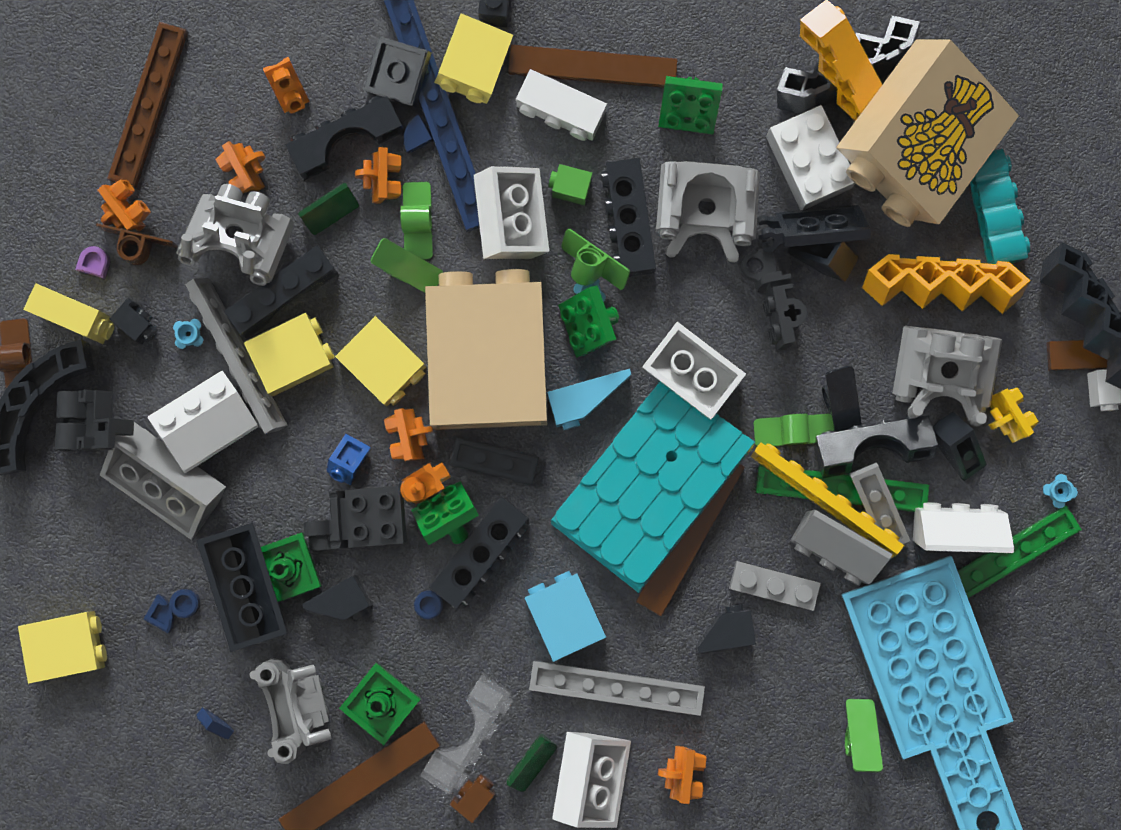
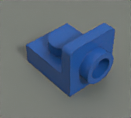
M345 434L328 459L327 473L334 480L351 485L356 472L369 454L371 447Z

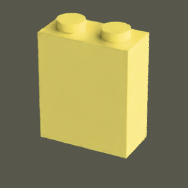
M460 14L435 83L447 92H458L466 95L467 99L472 102L487 104L513 35Z
M36 283L23 309L101 344H104L105 339L108 340L114 331V324L109 319V315Z
M304 313L244 342L269 395L275 396L334 367L331 360L335 356L328 343L323 345L319 334L323 333L316 318L311 319L309 315Z
M376 316L335 356L386 407L390 403L393 406L397 404L405 395L403 390L410 383L412 385L417 384L425 375L423 371L426 368L425 364Z
M95 611L18 626L28 684L105 667L104 662L107 660V652L105 646L101 645L99 633L102 632L100 618L95 615Z

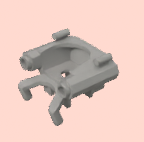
M686 161L665 162L661 164L656 231L660 233V238L672 239L666 247V255L668 257H675L686 240L693 235L709 234L720 241L726 259L732 263L737 262L739 253L735 244L748 246L751 245L752 240L756 239L760 172L756 169L741 166ZM700 201L714 202L715 211L712 214L705 215L700 212L698 204Z
M231 184L221 185L216 197L211 194H203L185 234L181 237V243L176 252L178 260L185 265L193 266L199 262L201 255H204L206 251L224 250L234 254L239 259L241 271L250 274V280L253 283L262 286L269 283L273 279L294 227L292 219L283 214H273L272 216L266 214L270 200L260 192H250L245 203L240 202L243 196L242 191ZM231 226H239L243 229V233L236 231L235 239L226 235V230Z
M904 326L892 393L896 395L895 400L913 402L908 409V416L910 418H917L923 414V410L931 399L939 396L953 397L962 404L967 419L972 426L978 427L984 424L987 416L982 412H986V408L991 406L1002 339L977 334ZM952 361L957 364L958 372L956 376L945 378L942 375L941 368L944 363ZM918 387H921L922 390L919 392V394H918L917 397H916L917 388H918Z
M273 658L263 662L256 670L250 672V678L255 679L258 687L263 690L270 711L273 737L271 741L272 748L267 753L269 757H274L277 763L289 764L306 750V746L331 740L329 729L311 733L313 728L323 726L325 722H329V710L325 705L322 681L319 675H316L314 665L292 670L285 659Z

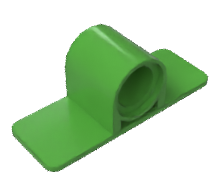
M428 182L404 183L403 206H401L404 249L423 260L431 259L433 256L431 185Z
M567 229L561 247L575 258L571 271L572 279L576 283L586 286L593 284L600 277H603L618 289H624L630 274L629 269L573 230Z
M385 238L381 239L371 258L373 265L424 293L426 286H437L439 284L438 275L443 273L441 269Z
M791 414L776 418L756 419L753 423L755 445L757 447L761 442L764 445L768 443L773 446L815 443L816 436L826 431H834L830 414Z
M848 699L846 701L848 720L845 733L846 755L852 756L853 769L857 772H881L883 764L875 703L869 699Z

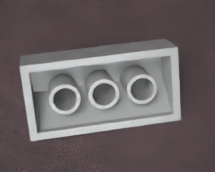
M135 422L134 435H117L115 437V448L108 450L100 472L101 477L191 540L214 511L226 488L216 478L210 476L197 466L184 473L165 444Z

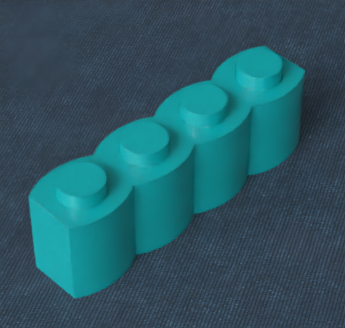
M1003 148L994 150L970 182L973 204L977 213L978 226L983 239L984 252L988 264H996L997 261L1021 262L1027 259L1028 253H1030L1029 239L1024 237L1021 228L1024 225L1023 212L1017 208L1015 199L1018 197L1017 186L1015 182H1011L1009 172L1012 169L1011 159L1009 155H1005Z

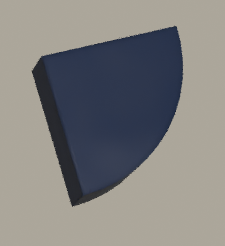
M419 115L414 117L405 129L404 145L408 154L432 142V138Z
M157 594L143 620L166 633H171L174 624V614L170 610L168 600L161 594Z
M203 707L196 715L206 730L224 739H229L234 732L227 723Z

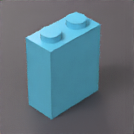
M570 571L554 577L556 583L548 587L541 583L528 589L530 595L525 597L553 662L606 638L578 574L571 575Z

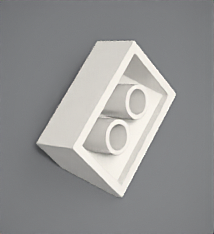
M679 322L673 326L642 367L710 420L746 375V373Z
M223 371L148 416L153 428L184 473H187L258 428L253 416Z
M923 503V508H915L913 541L924 550L1014 553L1008 514L998 510V505L982 504L981 509H970V505L961 503L952 504V508H941L939 503Z
M567 732L552 819L577 828H617L631 741L590 733Z

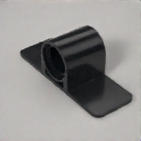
M848 365L828 371L825 375L827 385L822 386V395L825 405L832 416L834 431H845L853 426H862L853 366Z

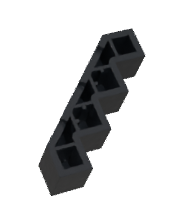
M892 16L884 39L856 33L879 79L892 73L915 40L918 39L920 21ZM819 57L813 73L785 67L777 89V109L802 114L837 99L838 88L818 71Z
M1062 242L1043 260L1040 282L1064 293L1061 315L1086 326L1083 348L1108 360L1105 382L1121 389V312L1112 301L1115 295L1103 278L1098 279L1090 268L1093 263L1088 255Z

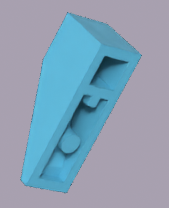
M630 369L547 392L556 427L563 426L564 430L580 426V420H584L630 378Z

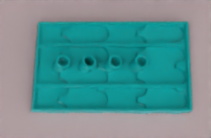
M659 382L638 407L637 412L614 438L611 445L583 477L580 484L557 510L556 515L551 519V524L640 593L747 456L755 442L742 434L741 431L729 422L719 417L718 414H715L710 420L662 382Z

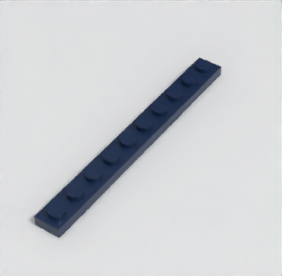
M384 0L398 42L432 52L414 0ZM432 53L419 100L466 232L480 228L474 175L476 173L447 92L435 83L439 70Z

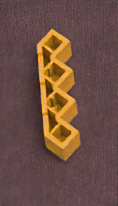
M825 0L800 20V37L819 54L818 71L838 88L837 105L856 121L881 88L882 83L843 10Z
M888 254L868 270L862 288L882 306L900 291H903L923 309L942 293L961 311H964L982 296L1003 314L1021 299L1031 280L1010 262L997 261L996 264L980 263V260L957 259L956 262L940 261V257L917 256L916 259L900 258V255Z

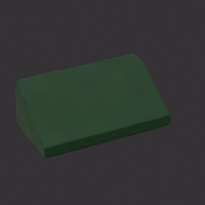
M343 183L301 210L298 215L313 235H317L358 208L359 203L347 184Z
M539 734L507 777L506 784L518 791H526L556 751L557 745L545 735Z

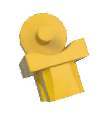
M1007 388L992 395L990 406L992 409L990 413L995 419L994 422L989 424L990 429L993 430L999 427L1004 436L1008 435L1012 443L1033 434L1034 431L1032 429L1039 422L1031 411L1023 414L1018 404L1024 401V396L1019 388L1011 390Z

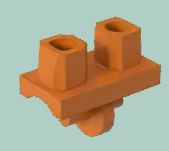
M289 57L276 65L263 68L284 113L288 111L295 113L304 109L305 104L310 102Z
M228 141L223 144L224 152L216 158V161L224 172H229L232 169L235 170L237 176L231 179L229 184L239 188L242 193L263 189L265 186L258 174L263 172L260 163L266 158L262 151L254 152L251 146L244 148L242 143L232 144Z
M379 147L378 152L373 153V167L371 160H363V169L355 171V178L363 180V189H371L372 185V203L380 204L385 199H396L401 195V183L399 181H387V172L398 173L400 171L401 156L388 153V148Z
M121 179L111 186L102 185L98 189V192L106 201L101 206L105 212L101 217L103 225L114 224L119 229L124 226L129 231L132 229L141 231L145 227L142 221L145 220L151 211L141 200L135 201L132 205L128 203L126 199L135 192L129 181Z
M401 408L394 410V415L384 419L385 428L388 433L399 432L400 442L390 445L392 459H404V461L424 459L422 446L428 445L426 434L433 433V428L431 426L424 427L422 417L415 418L414 409Z
M429 463L402 479L400 487L402 497L408 502L418 504L444 489L442 482L449 479L450 474L443 463L433 468Z
M675 746L674 759L668 758L667 769H658V776L666 778L665 788L671 789V799L678 800L679 803L689 804L692 799L702 798V782L692 781L693 770L704 771L706 768L707 758L705 755L696 753L694 750L684 746Z

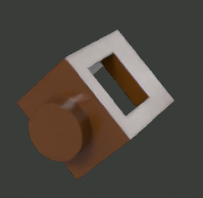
M482 774L473 783L468 779L458 792L461 798L458 799L454 796L449 805L473 823L494 797L495 791L492 789L494 784Z

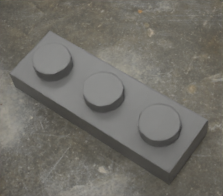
M875 463L851 473V478L867 514L876 521L874 524L882 530L889 529L900 538L898 540L900 543L909 542V536L878 464Z
M736 561L729 589L814 611L820 583Z

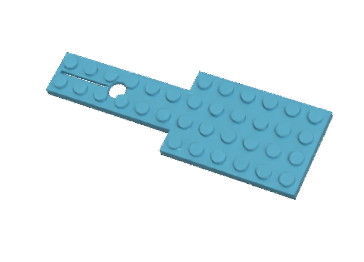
M952 556L841 594L901 758L906 759L930 750L959 830H979L976 820L978 815L984 811H992L998 816L999 823L996 826V830H1023L986 732L987 730L1013 722V718Z

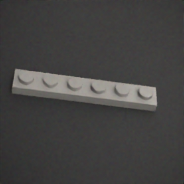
M198 278L189 281L185 285L190 292V299L198 307L205 327L210 330L216 341L217 350L224 356L231 376L236 379L242 390L244 400L250 405L255 414L257 425L265 434L280 431L288 426L273 397L267 393L237 329L224 311L226 309L210 279Z
M534 660L529 690L699 716H701L705 686Z

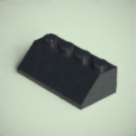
M254 523L196 540L230 652L288 634Z

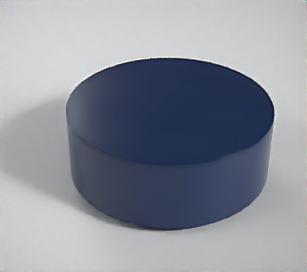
M190 589L178 590L170 598V610L177 617H191L199 610V596Z
M431 590L421 592L414 602V609L418 616L423 619L437 617L443 610L442 597Z

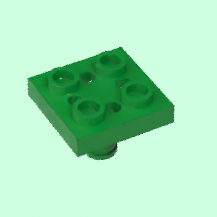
M666 76L658 127L714 134L723 84L700 81L696 77L693 80L692 77L678 78Z
M598 285L588 287L558 305L576 358L585 356L616 340L612 325L618 323L619 314L614 307L605 308Z
M461 481L445 487L441 493L431 499L421 501L417 507L411 510L428 545L449 534L454 544L465 541L469 534L463 525L479 516Z
M303 532L261 547L269 575L274 577L271 578L278 602L322 587ZM280 551L283 552V553H284V558H280V557L282 556V554H281V553L278 554V552H280ZM298 560L302 561L303 565H302L301 568H300V565H301L300 562H297L296 565H295V562H296V561H298Z
M375 663L339 709L384 745L421 698L380 664ZM387 688L393 689L394 693L392 696L387 695L392 693L391 690H387ZM391 708L394 709L396 712L395 716L393 717L391 715H393L394 712H389Z

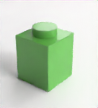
M559 164L558 171H552L548 187L552 188V197L585 206L592 180V172Z

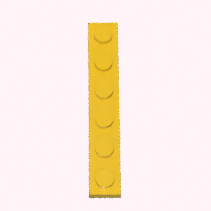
M761 442L750 456L858 535L892 554L891 558L898 555L904 545L898 541L900 538L889 529L882 530L875 525L876 521L873 517L865 512L859 513L850 507L852 503L847 498L839 494L837 496L827 490L828 486L822 480L816 477L812 479L803 473L805 470L795 461L790 460L788 462L780 456L781 452L773 445L768 443L764 445Z

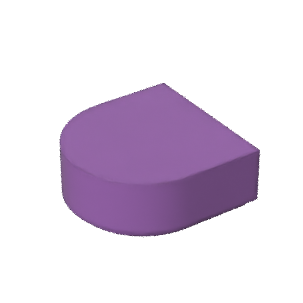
M88 247L81 252L75 270L105 279L110 264L109 256L99 247Z

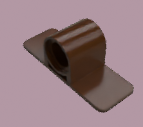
M96 223L99 229L120 235L117 243L118 255L132 265H141L147 261L152 243L178 248V245L170 240ZM138 244L139 250L137 254L129 257V248L132 245Z
M24 318L0 322V372H4L6 388L32 362L29 326L27 319Z

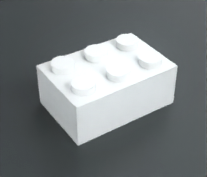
M822 105L769 129L766 138L800 210L808 209L846 192L856 184L846 173L850 164L847 158L836 148L839 141Z
M491 166L475 174L474 183L483 259H532L549 252L540 169Z

